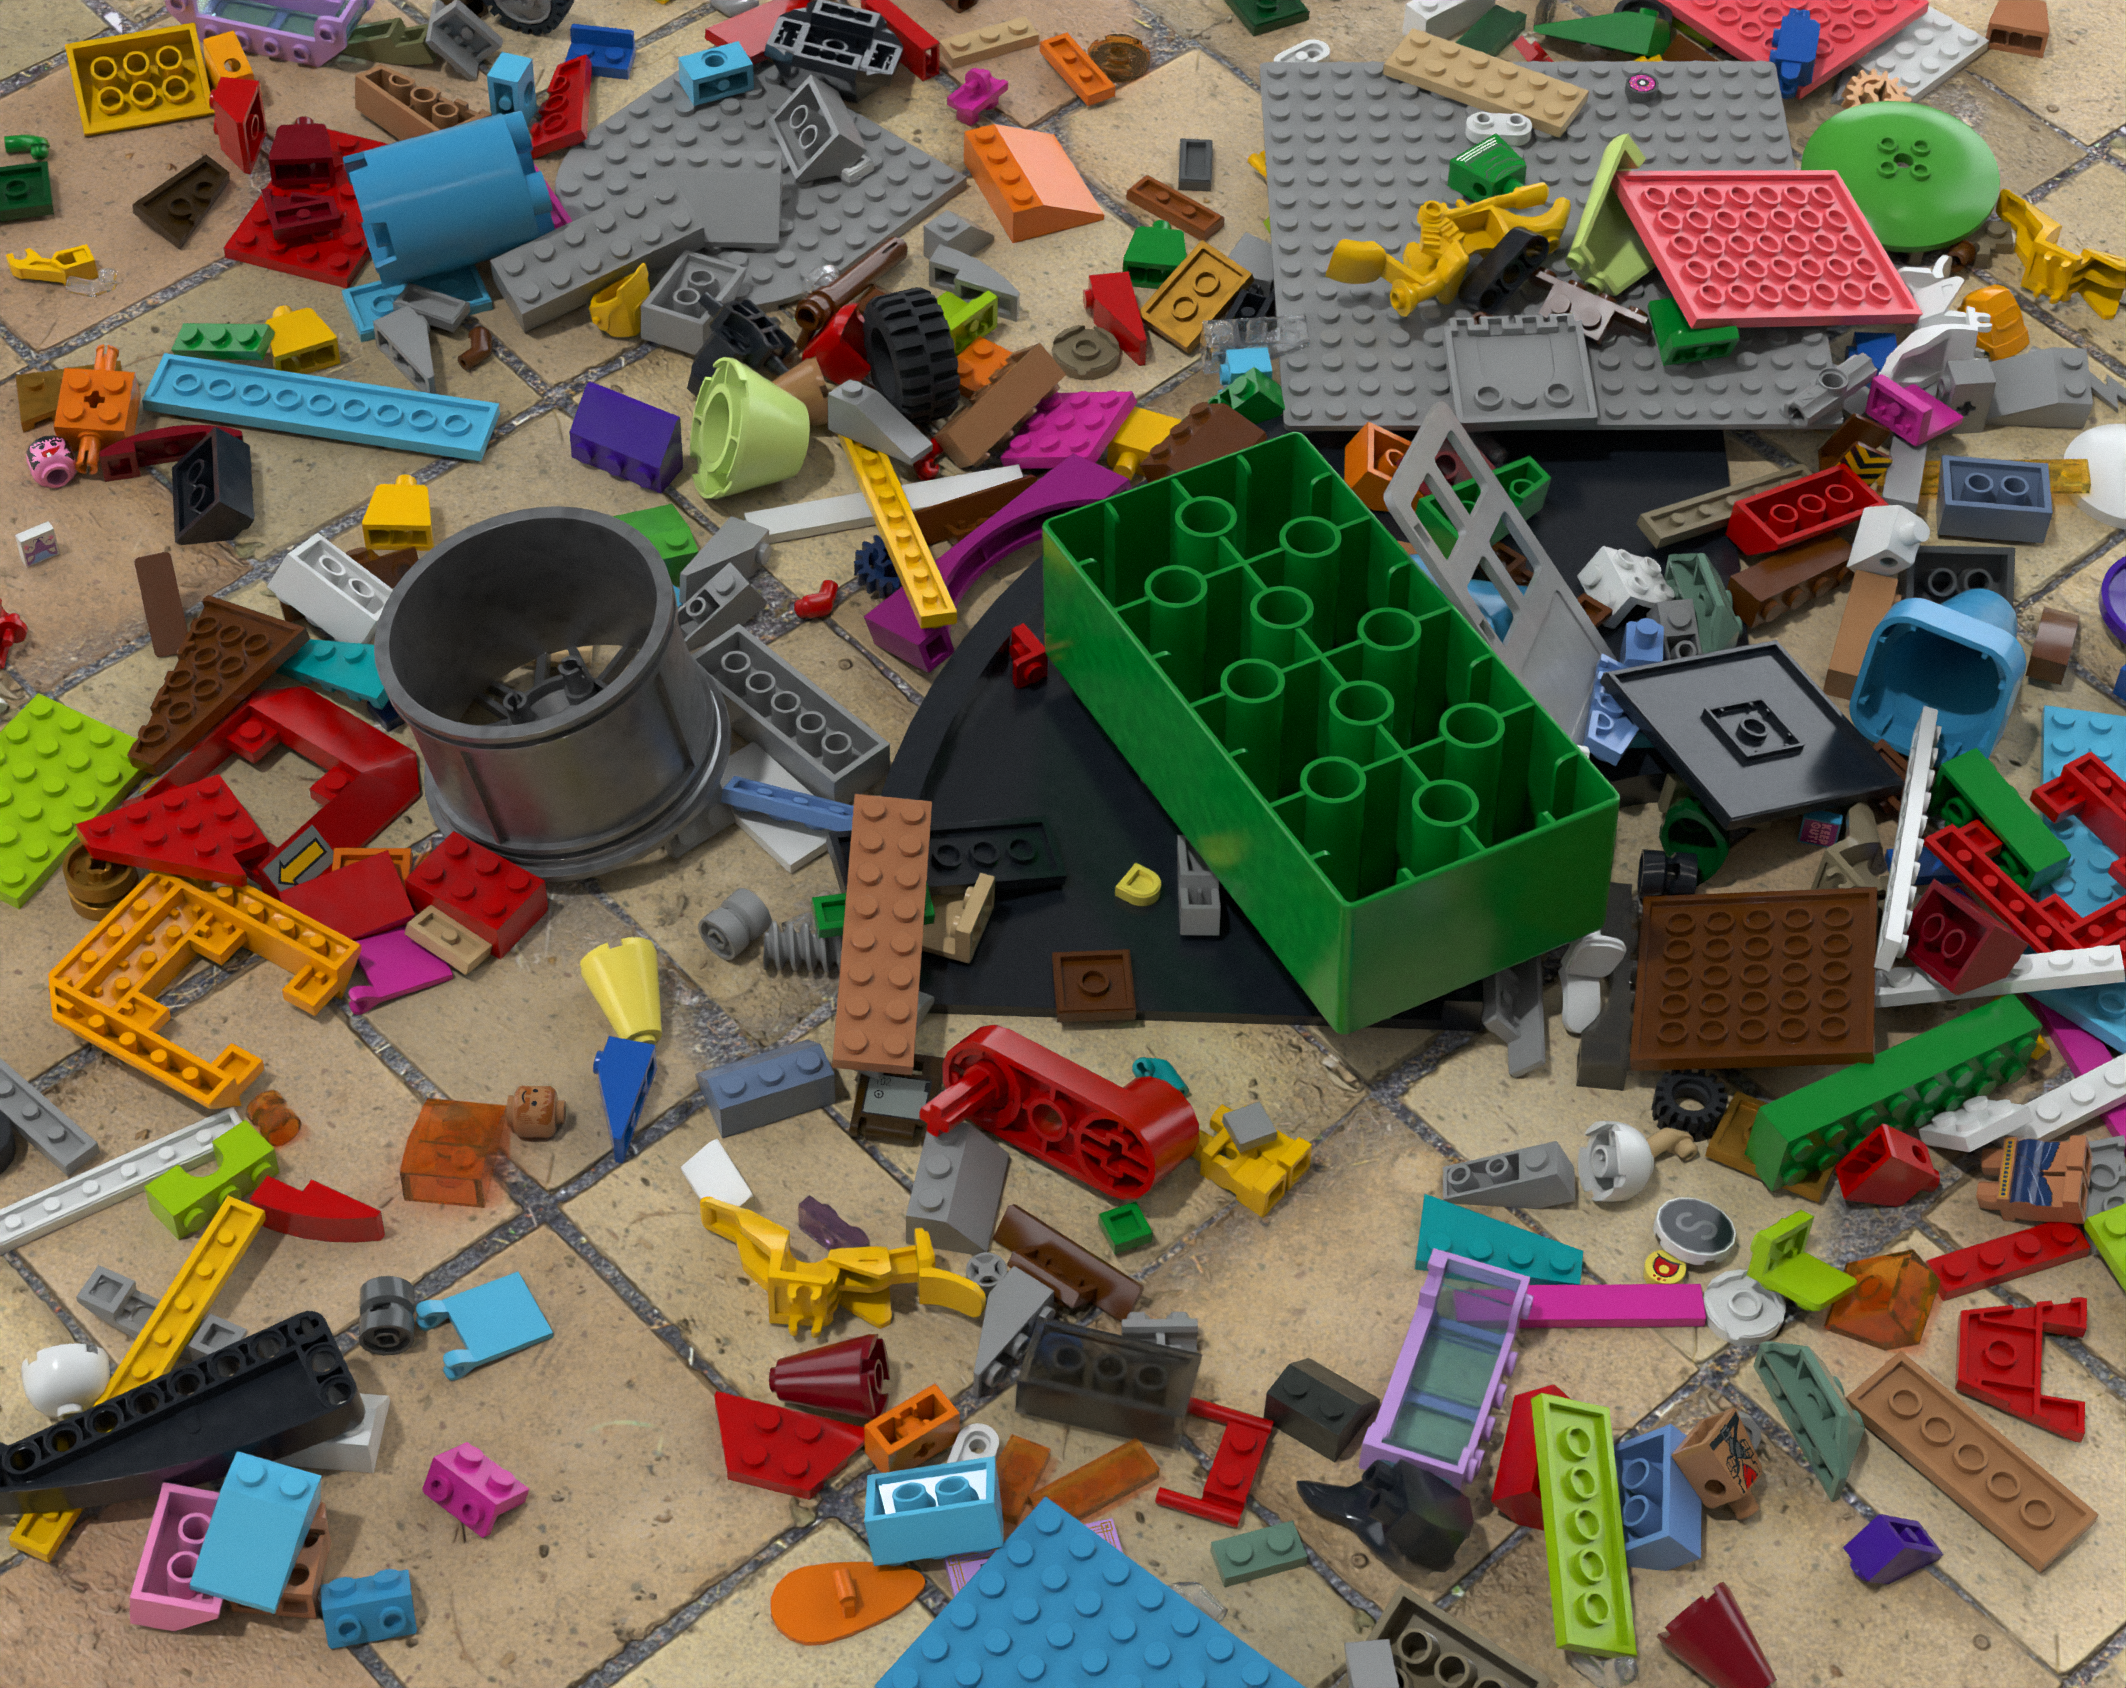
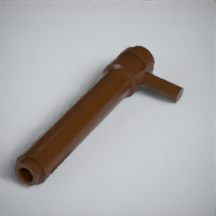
M898 237L888 238L827 286L818 287L801 300L795 311L796 322L802 328L796 341V347L804 351L807 344L814 337L816 330L824 327L841 307L848 304L905 260L908 252L906 242Z

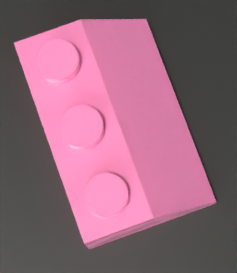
M163 1482L130 1595L131 1624L177 1631L219 1618L224 1599L189 1589L191 1578L220 1494L219 1492Z

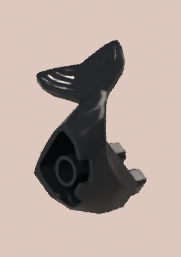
M1378 1459L1375 1460L1363 1472L1362 1480L1348 1487L1315 1481L1301 1480L1296 1482L1298 1494L1313 1511L1350 1526L1361 1541L1377 1557L1393 1568L1411 1573H1444L1451 1569L1456 1563L1454 1555L1461 1544L1470 1537L1474 1524L1470 1499L1433 1473L1418 1468L1402 1459L1393 1467Z

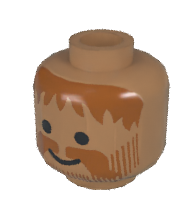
M519 1086L514 1095H508L507 1127H513L515 1134L519 1137L550 1138L556 1133L557 1124H565L566 1101L558 1100L557 1091L551 1086Z

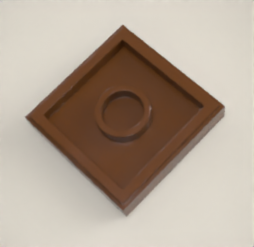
M1130 949L1052 952L1057 1022L1136 1019Z

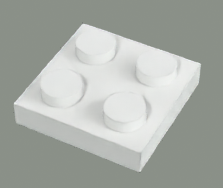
M1977 1096L1966 1100L1963 1103L1964 1107L1955 1112H1943L1934 1116L1932 1123L1918 1130L1922 1142L1926 1145L1971 1152L2032 1122L2033 1118L2027 1105L2014 1104L2010 1100L1995 1101L1987 1099L1986 1096Z

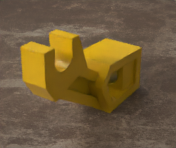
M87 244L57 251L51 259L42 258L31 248L25 249L26 258L21 260L15 259L13 253L6 254L7 264L12 275L20 279L61 282L65 286L70 287L98 278L95 259Z

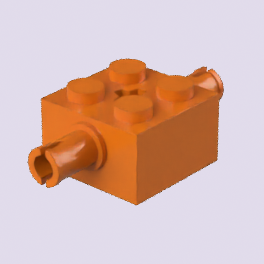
M104 344L96 348L93 370L64 368L53 427L56 436L67 440L72 451H79L75 469L83 474H87L88 465L90 466V475L98 472L99 452L122 439L135 435L141 400L139 385L135 372L115 371L119 350L112 345L107 346L106 354H104Z

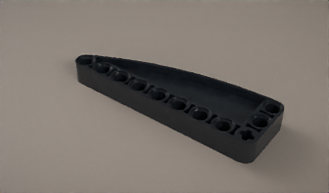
M316 1311L301 1312L1 1448L0 1515L42 1513L129 1501L160 1494L163 1482L186 1487L210 1482L227 1476L237 1451L269 1461H276L354 1429L365 1417V1406L354 1378L325 1318Z

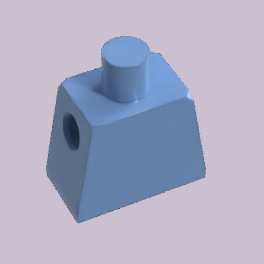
M1650 618L1626 623L1620 651V663L1630 668L1662 662L1664 627Z

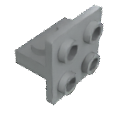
M436 0L432 4L426 43L433 52L440 54L448 61L456 72L463 74L469 81L474 80L477 76L479 62L500 49L503 38L460 0H454L447 6L440 0Z

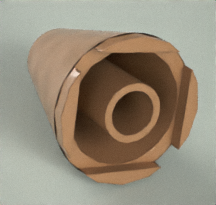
M815 356L807 358L771 381L806 405L810 426L828 424V390Z

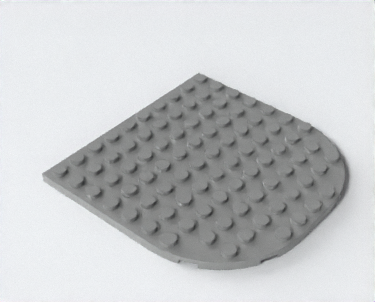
M766 59L753 65L754 90L694 106L680 84L678 70L587 133V140L574 145L570 149L557 173L555 195L572 221L646 187L649 149L782 151L768 120L797 89L788 87L775 64ZM846 106L867 149L864 155L874 161V171L862 178L858 176L850 182L842 176L839 178L837 175L799 182L795 179L782 151L783 193L779 248L703 247L695 252L747 268L745 278L735 300L741 304L743 300L750 299L764 313L779 311L778 305L795 300L800 302L818 287L827 286L888 238H899L967 187V177ZM675 261L649 273L648 283L650 292L653 291Z

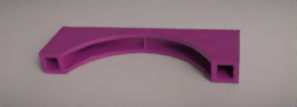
M1072 453L935 560L955 608H957L971 585L990 567L1014 551L1042 539V526L1046 520L1131 490L1132 487L1129 479ZM903 586L864 616L875 645L927 673L931 672L955 652L951 640V625H944L940 628L921 629Z

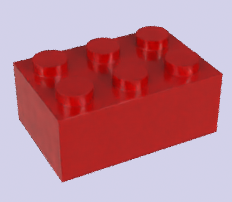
M455 831L405 879L407 896L415 913L419 914L428 906H434L492 945L490 954L500 960L548 911L545 880Z

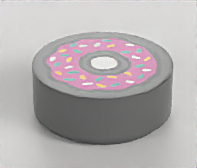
M1638 72L1631 74L1626 79L1625 94L1635 102L1645 103L1652 101L1657 96L1658 80L1648 73Z

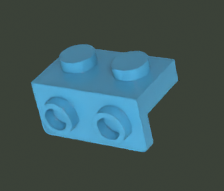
M385 1569L373 1576L356 1579L341 1577L328 1584L320 1585L328 1647L331 1649L405 1636L417 1632L409 1569L400 1571Z

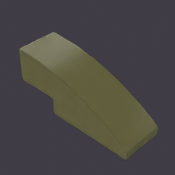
M401 17L347 27L348 45L341 51L357 58L396 65L434 63L439 55L433 52L426 43L429 23L406 28Z

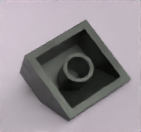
M1306 1358L1289 1363L1267 1391L1264 1418L1275 1421V1428L1335 1463L1380 1404V1399L1316 1361Z

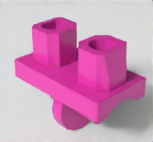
M972 68L965 74L966 83L947 97V105L956 110L957 120L968 126H972L979 120V113L983 109L992 110L999 103V96L1008 90V81L994 78L990 71L985 69Z

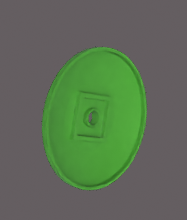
M1880 101L1861 104L1832 116L1818 127L1810 137L1804 149L1800 169L1837 170L1884 250L1893 252L1913 253L1932 251L1964 240L1987 221L1996 205L2000 188V174L1997 161L1987 143L1978 133L1961 120L1939 109L1903 101ZM1903 162L1908 164L1910 167L1901 168L1898 167L1896 163Z

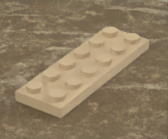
M1415 28L1410 30L1384 63L1383 68L1384 75L1489 113L1522 114L1532 122V128L1559 138L1588 101L1589 90Z

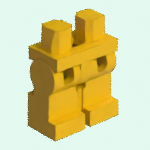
M1221 1104L1210 1118L1209 1125L1218 1134L1212 1137L1199 1129V1143L1192 1156L1201 1162L1200 1175L1208 1180L1212 1179L1221 1188L1232 1191L1236 1194L1237 1201L1263 1218L1285 1195V1189L1289 1191L1310 1168L1312 1144L1301 1137L1293 1140L1277 1130L1275 1141L1240 1153L1222 1123L1223 1114L1233 1111V1109Z

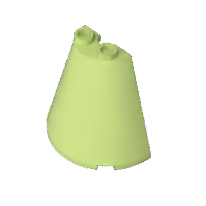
M1629 134L1617 136L1604 150L1570 252L1565 258L1567 266L1574 270L1584 281L1583 285L1587 288V291L1597 296L1599 293L1616 296L1656 267L1611 186V181L1616 171L1638 169L1646 160V157Z

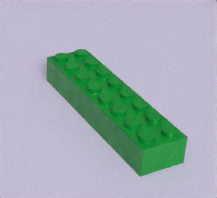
M2014 994L2003 996L1876 1054L1874 1064L1858 1062L1759 1107L1744 1155H1747L1756 1165L1755 1172L1772 1192L1786 1185L1794 1186L1803 1180L1806 1175L1818 1169L1824 1171L1833 1167L1837 1161L1849 1154L1881 1124L1889 1125L1901 1132L1912 1126L1921 1127L1932 1117L1942 1112L1955 1111L1970 1098L1987 1096L1998 1086L2007 1082L2013 1084L2019 1081L2027 1072V1064L2037 1046L2036 1041L2042 1024Z

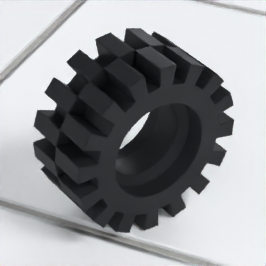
M1684 1069L1683 1073L1680 1070H1672L1671 1075L1665 1072L1662 1075L1661 1081L1658 1080L1651 1108L1653 1110V1120H1658L1657 1127L1660 1130L1668 1127L1688 1132L1694 1138L1693 1142H1700L1702 1134L1706 1139L1712 1137L1713 1131H1716L1727 1106L1728 1096L1727 1093H1724V1084L1722 1082L1716 1084L1717 1076L1713 1073L1708 1078L1705 1077L1706 1069H1699L1698 1073L1692 1072V1069ZM1678 1098H1692L1700 1102L1704 1108L1695 1111L1687 1110L1676 1104L1674 1100Z

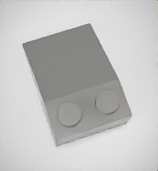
M685 249L641 305V338L696 355L713 332L708 325L713 318L698 302L699 298L705 292H709L717 301H721L723 304L734 301L745 278L747 268Z
M2051 347L1989 362L1996 380V386L1985 425L2084 428L2093 405L2087 349Z

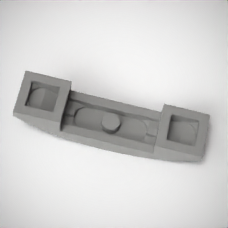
M100 1265L97 1266L76 1297L77 1302L94 1315L135 1339L161 1301L136 1290V1282ZM209 1314L206 1320L203 1319L179 1357L190 1361L200 1359L244 1339L247 1335V1329Z

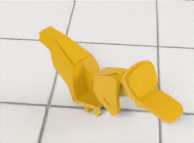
M2002 189L1996 204V214L2004 222H2010L2011 228L2016 231L2014 251L2025 266L2020 286L2034 291L2033 296L2035 298H2039L2040 294L2050 297V304H2057L2059 301H2069L2072 293L2078 291L2086 303L2103 320L2114 319L2124 288L2126 289V258L2090 248H2084L2080 255H2076L2059 247L2057 242L2062 225L2011 190Z
M707 1196L700 1200V1219L702 1225L707 1230L736 1243L743 1271L768 1292L769 1323L788 1324V1331L791 1336L798 1334L799 1325L813 1327L811 1329L812 1338L819 1337L823 1326H829L833 1321V1313L836 1311L838 1304L878 1329L890 1325L892 1313L889 1286L892 1284L916 1282L919 1304L948 1307L970 1317H979L986 1308L985 1293L977 1283L952 1272L936 1268L928 1231H924L923 1228H914V1245L891 1250H888L887 1247L879 1246L831 1249L828 1257L819 1262L806 1263L797 1260L790 1251V1231L749 1209H744L714 1199L713 1197Z

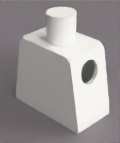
M1900 505L1864 508L1847 568L1853 572L1858 569L1889 577L1911 567L1915 562L1920 543L1928 540L1930 536L1929 526L1922 518Z

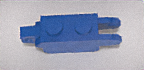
M1791 8L1788 16L1782 17L1781 29L1774 28L1771 48H1777V50L1771 49L1769 61L1776 65L1781 96L1785 100L1796 97L1798 86L1805 87L1812 83L1821 25L1816 20L1810 19L1809 10Z

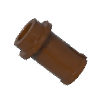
M1964 239L1951 245L1947 256L1952 257L1951 272L1961 271L1965 265L1970 264L1974 260L1976 248L1969 240Z

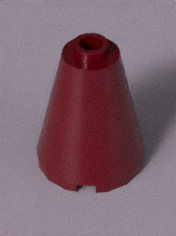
M867 1334L780 1358L776 1363V1367H771L769 1372L770 1390L772 1393H776L778 1399L783 1402L871 1420L884 1414L887 1409L889 1393L881 1394L883 1380H890L889 1361L883 1338H878V1334Z
M1724 1581L1713 1587L1715 1593L1707 1600L1703 1595L1665 1627L1666 1632L1659 1633L1656 1636L1664 1647L1717 1688H1772L1771 1686L1777 1681L1731 1589Z

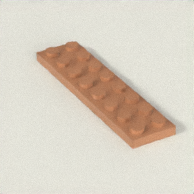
M855 794L832 1068L912 1075L932 801Z

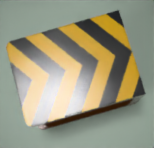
M1853 413L1818 450L1819 472L1844 463L1868 486H1871L1893 463L1892 456L1876 450L1890 436V429L1857 413Z

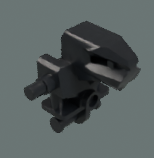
M705 292L699 298L698 302L713 318L708 324L713 332L697 352L692 363L687 389L695 397H698L705 376L712 377L717 368H714L713 364L722 357L734 358L757 371L766 372L768 370L777 377L790 370L783 360L792 352L796 343L780 328L781 321L777 317L769 318L750 299L743 300L741 304L736 300L723 304L721 301H717L709 292Z

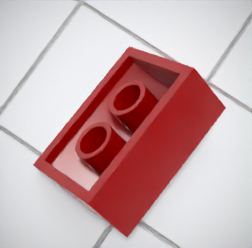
M1555 1384L1514 1396L1491 1502L1517 1525L1544 1531L1531 1398L1545 1393L1570 1399Z

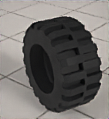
M921 287L872 298L865 306L866 309L863 313V331L867 363L871 366V379L876 390L913 425L949 417L958 407V400L960 399L959 366L955 356L954 341L949 331L950 327L947 320H945L941 305L937 303V298L929 290Z

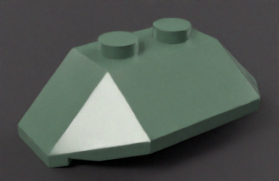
M1705 553L1668 555L1664 579L1667 585L1675 592L1674 600L1693 599L1702 654L1736 648L1737 639L1742 637V622L1740 617L1735 616L1733 612L1731 592L1725 590L1720 575Z
M1771 1341L1760 1343L1753 1367L1831 1502L1837 1501L1842 1494L1864 1433L1863 1420L1858 1411L1851 1409L1844 1397V1389L1840 1380L1836 1376L1831 1375L1826 1364L1809 1346Z

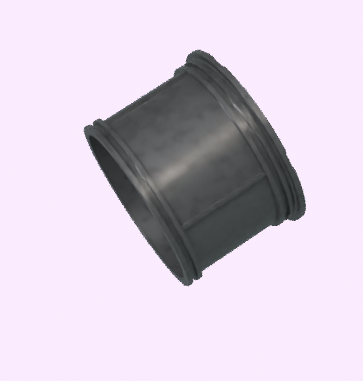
M562 506L522 509L491 517L457 532L427 552L406 572L384 605L375 633L374 654L376 668L392 706L410 726L424 756L425 797L434 822L445 839L455 831L545 880V882L580 880L623 868L658 850L672 840L694 817H697L715 793L723 777L731 747L729 713L722 693L714 679L689 654L678 623L676 593L665 562L649 539L626 522L594 510ZM594 645L622 646L596 679L590 675L577 648ZM568 650L570 656L561 660L562 664L558 665L561 675L549 678L551 654ZM537 659L534 686L525 693L515 691L497 682V680L516 668ZM488 690L490 693L503 699L504 706L482 692ZM473 701H476L480 706L501 719L500 721L482 726L458 723L460 717Z

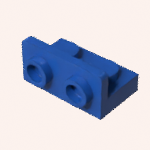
M581 24L571 25V44L565 62L587 54L592 63L591 76L629 79L636 57L633 30Z

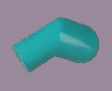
M1140 1057L1134 1061L1132 1072L1136 1078L1155 1077L1167 1081L1182 1092L1184 1096L1188 1093V1086L1167 1060Z

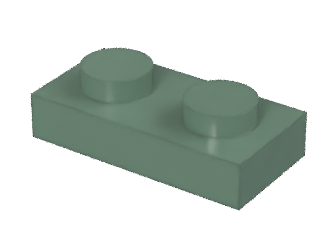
M1293 1520L1211 1542L1210 1552L1224 1588L1303 1567L1307 1564V1554Z

